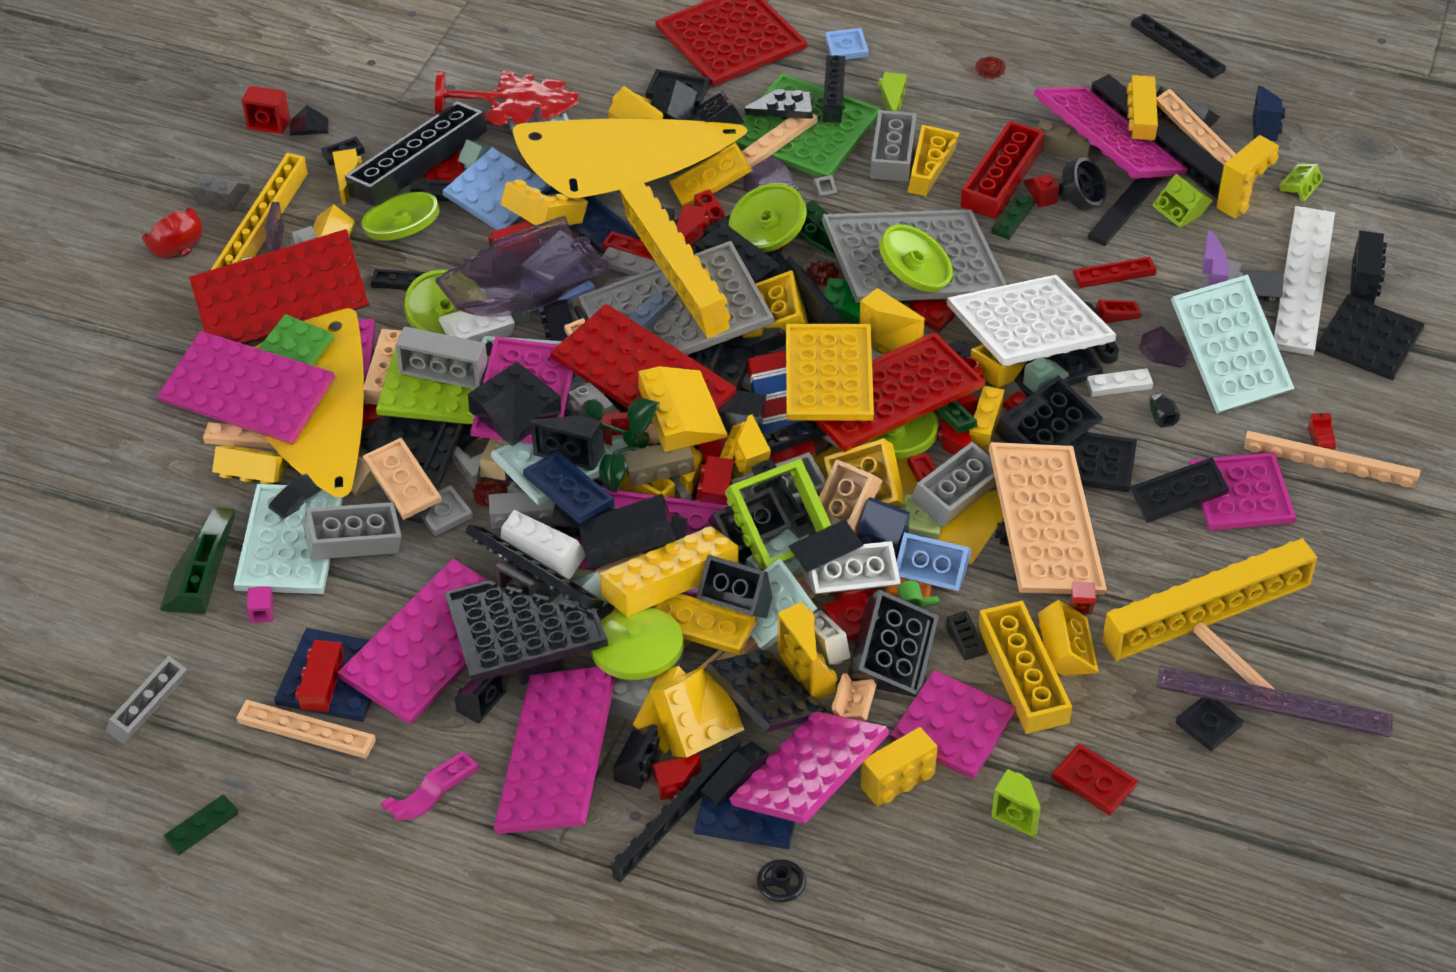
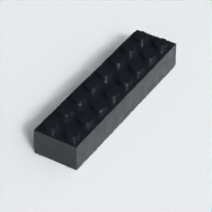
M458 101L345 175L350 196L375 207L382 204L383 201L395 195L398 191L410 185L411 182L462 149L467 139L473 141L487 132L483 111Z

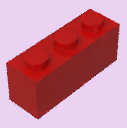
M314 640L312 649H308L307 666L302 668L301 686H297L295 694L301 709L329 711L338 680V671L341 669L344 659L341 642Z

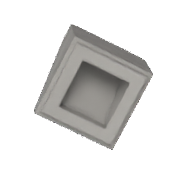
M833 175L815 178L812 181L818 198L838 193Z

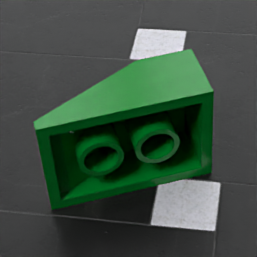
M829 278L824 295L847 324H860V302H855L847 280Z

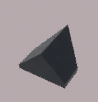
M308 105L290 120V136L328 134L329 119Z

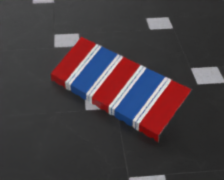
M786 350L749 358L747 366L751 390L753 393L767 395L761 430L762 434L803 421L787 420ZM799 430L798 433L806 434L808 433V431ZM782 436V437H779L778 439H779V440H782V441H786V440H788L789 438L786 437V436ZM811 440L771 454L769 459L771 458L774 463H779L809 452L811 455H815L814 442Z

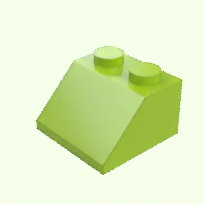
M1007 769L994 790L991 817L1035 838L1041 808L1030 779L1021 773Z

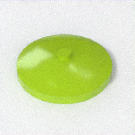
M782 183L762 185L748 192L737 202L731 212L729 226L764 253L774 251L788 244L800 232L806 219V205L800 193L789 185Z
M411 192L386 199L376 207H372L364 215L362 227L366 236L374 240L387 241L404 238L429 226L439 215L440 207L436 197L429 193Z
M897 224L887 228L881 236L879 250L884 262L907 285L924 292H938L944 289L952 279L953 269L948 255L925 232L909 225Z
M433 270L420 275L411 283L405 296L404 311L412 328L446 335L438 320L439 317L484 304L486 299L479 286L469 277L451 270Z
M932 411L865 444L886 439L893 444L896 459L919 455L929 449L937 438L938 421L936 415Z
M649 607L629 617H626L618 610L601 620L608 646L591 650L594 662L605 673L626 680L647 679L664 673L678 661L683 651V634L678 622L661 610Z

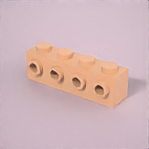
M381 329L363 387L365 404L378 405L393 351L396 347L395 344L402 332L400 330Z

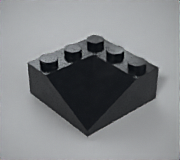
M515 362L468 393L469 412L474 416L476 415L481 422L491 430H494L512 447L532 434L530 423L532 419L555 418L561 414V396L518 362Z

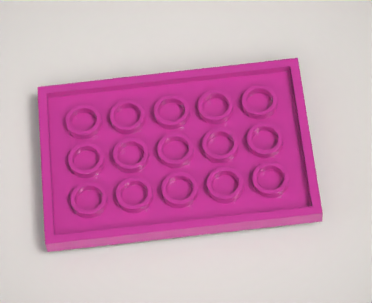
M495 337L483 383L515 362H518L561 396V414L555 417L561 418L565 415L569 397L568 392L571 389L574 373L550 357V352L558 346L557 344ZM476 415L474 416L471 436L504 440L494 430H491L481 422ZM532 434L520 442L533 444Z
M814 712L808 717L806 722H803L767 758L766 763L738 788L729 798L731 804L743 809L805 824L889 735L888 728L883 725Z

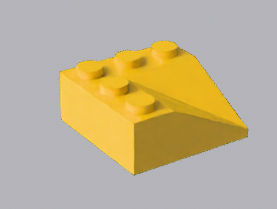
M1259 135L1224 164L1217 209L1234 219L1247 212L1254 181L1266 169L1276 163L1279 157V145Z
M518 179L513 182H506L500 205L542 230L583 222L588 201L582 197L570 198L564 194H541L540 190L531 188L526 185L525 181Z
M793 270L756 283L759 292L774 317L775 323L743 334L742 337H762L763 330L770 328H782L786 332V324H808L806 311Z
M876 288L860 301V324H871V348L885 355L923 337L925 318L880 289Z
M880 439L852 448L846 452L842 451L824 457L828 476L836 459L883 480L874 499L897 508L906 506L894 447L886 439Z
M800 602L778 612L777 655L791 675L805 686L810 695L820 700L836 693L838 678L833 669L830 670L826 665L824 656L816 651L815 616L811 609H807L803 602Z
M707 664L650 690L673 757H689L744 730L737 707L729 694L704 670Z

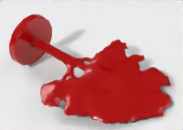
M437 71L435 116L445 110L446 98L489 101L492 109H489L484 114V118L497 126L507 124L508 121L506 119L508 118L515 124H523L532 120H549L565 113V110L580 103L577 100L579 97L578 93L573 90L562 89L563 86H567L565 82L547 78L539 84L533 80L535 76L532 74L523 76V79H520L511 71H502L500 73L498 89L490 92L447 90L445 72ZM493 98L504 99V102H496Z

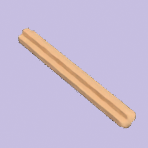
M1200 622L1194 627V633L1269 703L1274 704L1279 700L1280 693L1204 623Z

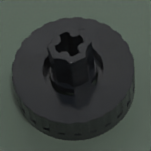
M1081 157L1065 165L1062 171L1063 183L1059 184L1058 192L1062 200H1070L1076 208L1082 211L1101 205L1106 198V183L1098 165L1088 157Z

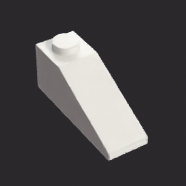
M822 610L813 612L818 652L824 656L825 661L829 665H837L842 663L843 660L849 659L850 653L846 633Z

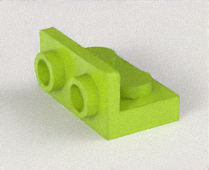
M1297 164L1279 184L1281 192H1298L1300 201H1306L1322 182V174L1318 164Z

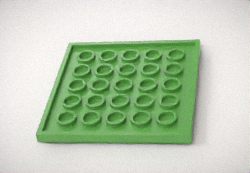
M781 73L763 96L778 89L810 92L812 113L818 116V122L766 159L818 178L834 175L877 121L878 111L882 110V108L843 95L842 123L823 122L824 88ZM746 115L743 118L744 123L742 125L746 127L747 133L732 144L736 143L739 149L744 150L790 117Z

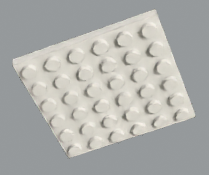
M1057 275L947 298L948 307L1003 366H1010L1041 357H1050L1055 354L1068 353L1073 350L1086 349L1091 346L1104 345L1115 341L1116 334Z

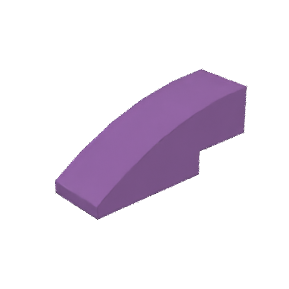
M1208 231L1202 270V273L1210 274L1209 286L1228 280L1227 257L1223 246L1213 231Z

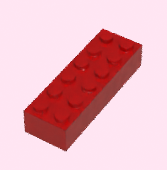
M1009 120L962 188L960 207L997 219L1042 152L1045 132Z

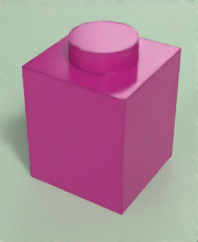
M271 586L248 588L247 611L250 623L273 622L274 599Z

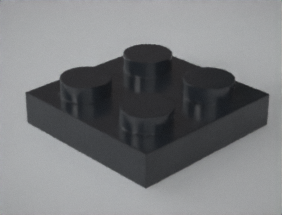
M1206 693L1176 718V724L1209 751H1213L1242 727L1244 721L1209 693Z

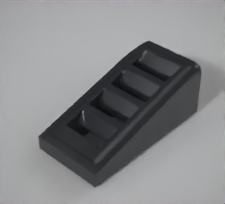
M962 611L946 618L945 628L964 661L986 654L967 611ZM973 645L976 646V647H974V648H971V649L966 650L967 647H970V646H973Z

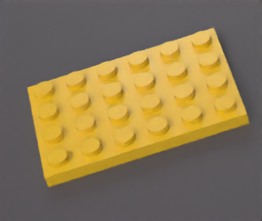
M786 324L787 420L874 421L871 324Z

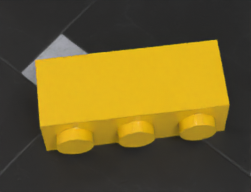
M989 386L983 387L974 418L977 420V427L970 429L969 432L971 441L985 452H989L988 447L993 441L994 431L1000 418L1004 400L1003 389Z

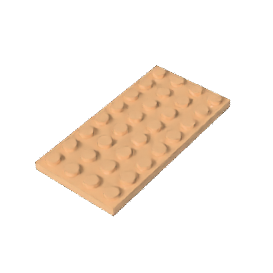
M991 442L988 448L1019 593L1071 594L1072 581L1094 582L1096 595H1104L1107 591L1073 446Z

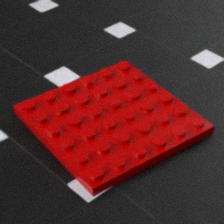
M706 0L655 21L656 28L703 77L710 78V84L713 87L807 48V41L765 0Z

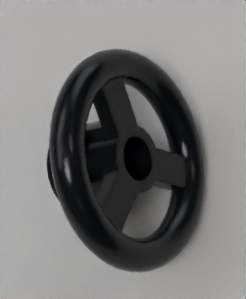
M789 860L771 861L761 868L757 876V886L760 892L767 899L774 902H789L801 895L806 885V877L803 870L796 863ZM772 869V877L765 878V875ZM791 870L797 874L799 880L795 890L790 885ZM766 886H777L778 888H783V890L787 894H774L770 892L766 888Z

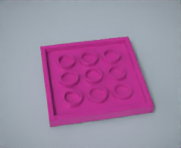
M1274 452L1213 458L1229 487V493L1200 504L1208 531L1295 523L1296 515ZM1208 458L1190 460L1189 465Z
M934 670L891 733L890 741L894 742L921 727L937 745V763L975 779L1015 716L1016 708L1011 704Z

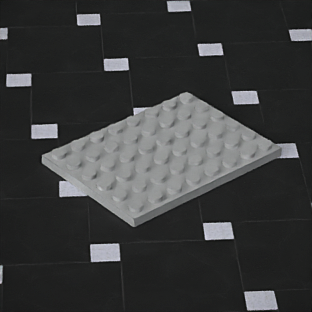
M971 209L823 214L822 223L856 303L860 302L876 288L897 301L947 299L948 297L1007 285ZM897 224L915 227L932 237L944 249L953 269L952 279L944 289L938 292L920 291L904 283L888 268L879 250V240L887 228Z
M732 241L694 254L695 257H699L702 268L708 270L710 280L716 282L719 293H724L728 303L725 307L731 316V319L728 320L730 329L708 339L660 267L578 296L588 319L605 304L610 305L623 315L629 317L656 292L671 298L673 306L648 327L647 330L685 355L775 323L771 311Z

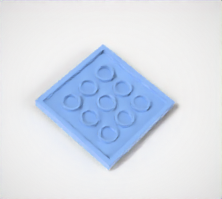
M492 147L443 190V196L489 226L499 230L516 225L522 219L521 216L500 205L506 182H513L517 179L523 180L529 187L543 191L550 185Z

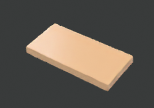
M402 438L363 455L364 462L389 500L394 503V507L402 520L442 501L440 494Z

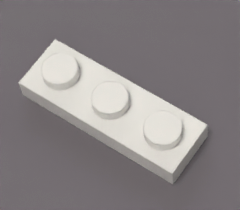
M1148 368L1088 376L1086 380L1091 397L1153 388V381Z

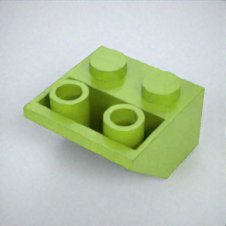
M1175 174L1152 206L1181 228L1201 217L1213 200L1188 180Z

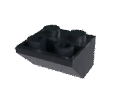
M652 724L631 732L613 767L615 782L641 789L644 781H649L652 772L651 768L654 763H658L661 755V750L658 747L660 736H658L657 725Z

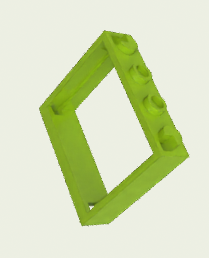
M801 458L732 484L725 490V495L728 499L727 504L734 511V520L743 531L744 543L747 547H750L753 554V563L756 562L760 570L764 571L779 558L784 564L797 558L792 551L770 559L740 493L741 490L789 472L816 532L831 526Z

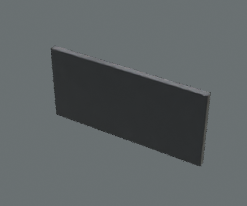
M845 519L789 545L790 550L807 573L863 547V543Z

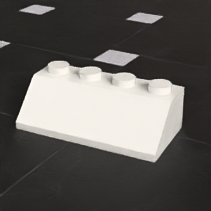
M513 510L501 527L502 539L568 579L572 577L585 558L583 547L576 539L516 510Z
M892 541L863 544V547L808 573L802 567L804 580L814 594L897 586L901 584Z

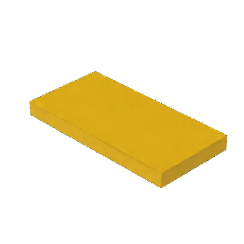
M734 143L672 179L669 183L682 206H693L695 194L708 189L714 194L750 173L752 169L738 145Z

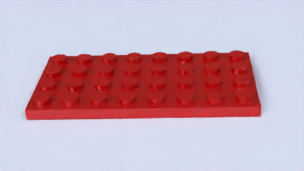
M347 229L189 277L204 332L244 345L267 338L285 314L305 321L346 308L359 310L370 306Z
M608 304L601 307L550 352V357L588 383L590 382L594 387L627 409H629L633 400L642 398L639 391L638 371L659 366L701 371L717 410L736 393L734 385Z
M933 332L872 360L874 421H814L843 452H846L983 388L985 380L936 332Z

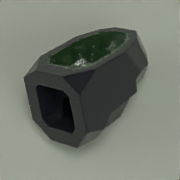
M1160 393L1150 396V410L1155 423L1159 427H1170L1179 422L1180 412L1174 401Z

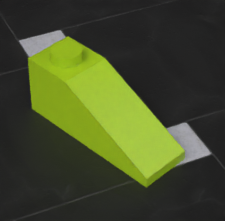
M884 72L883 79H879L878 90H881L880 98L886 111L900 112L906 91V74Z

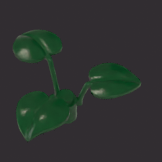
M636 398L633 400L627 412V419L630 422V429L627 431L602 422V427L624 434L623 440L628 445V447L614 450L612 455H604L600 462V479L610 491L617 493L626 472L627 461L621 452L635 451V447L641 449L647 447L649 434L645 430L651 423L660 404L659 402L646 398ZM587 400L583 403L579 416L601 421L605 410L599 401Z

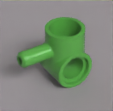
M905 581L897 588L900 599L920 608L940 603L938 596L922 597L919 583L916 581Z

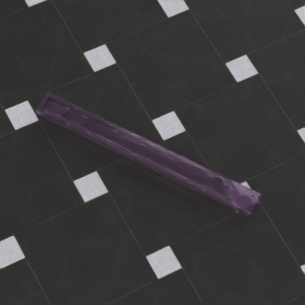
M1163 665L1159 667L1157 688L1389 738L1392 734L1393 714Z

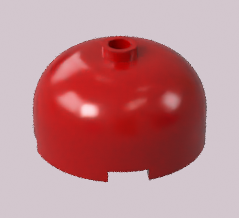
M188 207L186 209L187 212L184 213L178 210L152 226L153 229L149 235L148 233L143 234L142 240L154 256L161 259H171L179 255L184 257L192 252L191 249L199 242L203 233L202 222L193 207Z

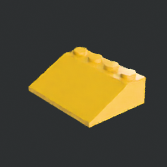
M660 366L638 371L639 391L642 398L660 403L652 423L664 452L727 437V432L701 371Z

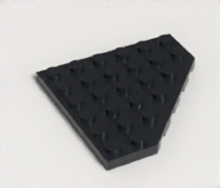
M489 580L445 592L472 683L608 646L607 637L597 611L592 609L584 611L578 609L577 605L564 601L555 603L550 601L549 597L534 593L532 596L523 594L521 589L510 586L502 588L497 586L496 582Z

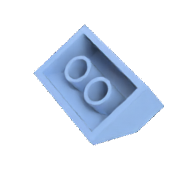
M904 532L897 558L899 577L959 591L967 573L972 550L969 547Z

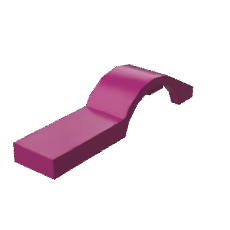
M462 751L427 773L424 781L412 795L400 801L389 797L381 803V807L393 814L396 821L417 818L430 810L444 792L477 772L479 764Z

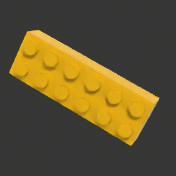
M706 527L600 573L601 596L626 617H629L699 586L708 554L738 563V545L714 527Z
M1023 600L980 610L978 629L1011 703L1016 708V714L1025 734L1069 724L1072 705Z

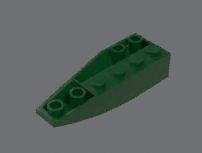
M811 200L805 204L807 211L806 219L798 234L809 244L837 259L822 223L823 214L829 213L814 200Z
M213 508L172 571L160 607L161 611L194 614L206 613L235 517V509Z

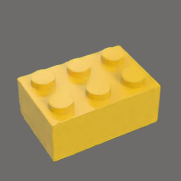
M919 727L871 754L862 763L861 789L878 807L884 803L891 802L897 795L910 791L918 783L931 779L935 774L937 745Z

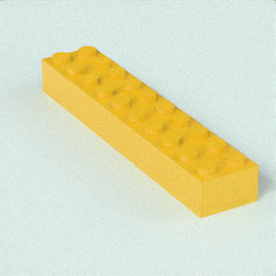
M640 180L621 188L620 193L627 220L707 339L729 330L728 320L731 319V316L725 307L728 303L724 293H719L716 282L710 280L708 270L702 268L701 261L698 256H694L690 244L686 245L685 238L681 232H677L674 221H670L667 211L661 209V204L657 197L654 198L650 186L646 187L643 181Z
M1302 538L1297 541H1290L1276 549H1270L1263 554L1251 556L1237 564H1230L1221 570L1212 571L1203 577L1191 579L1182 585L1173 586L1161 593H1154L1140 601H1133L1127 606L1113 609L1106 614L1102 642L1115 661L1190 633L1194 631V627L1200 622L1208 626L1311 585L1318 557Z

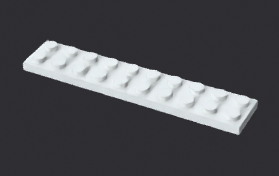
M1295 206L1284 271L1282 297H1280L1274 340L1279 350L1314 356L1335 212Z

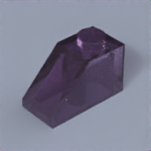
M1163 326L1143 334L1139 346L1142 354L1151 362L1178 368L1184 367L1188 352Z

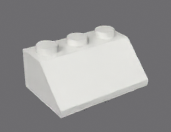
M495 300L448 314L438 319L446 335L479 342L482 341L483 336H511L515 324L507 306Z

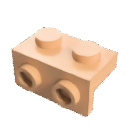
M847 673L842 674L840 683L837 686L835 700L832 703L833 713L845 718L866 722L877 686L874 680L852 681Z

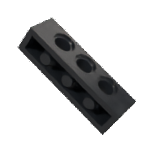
M826 56L823 122L842 123L845 56Z

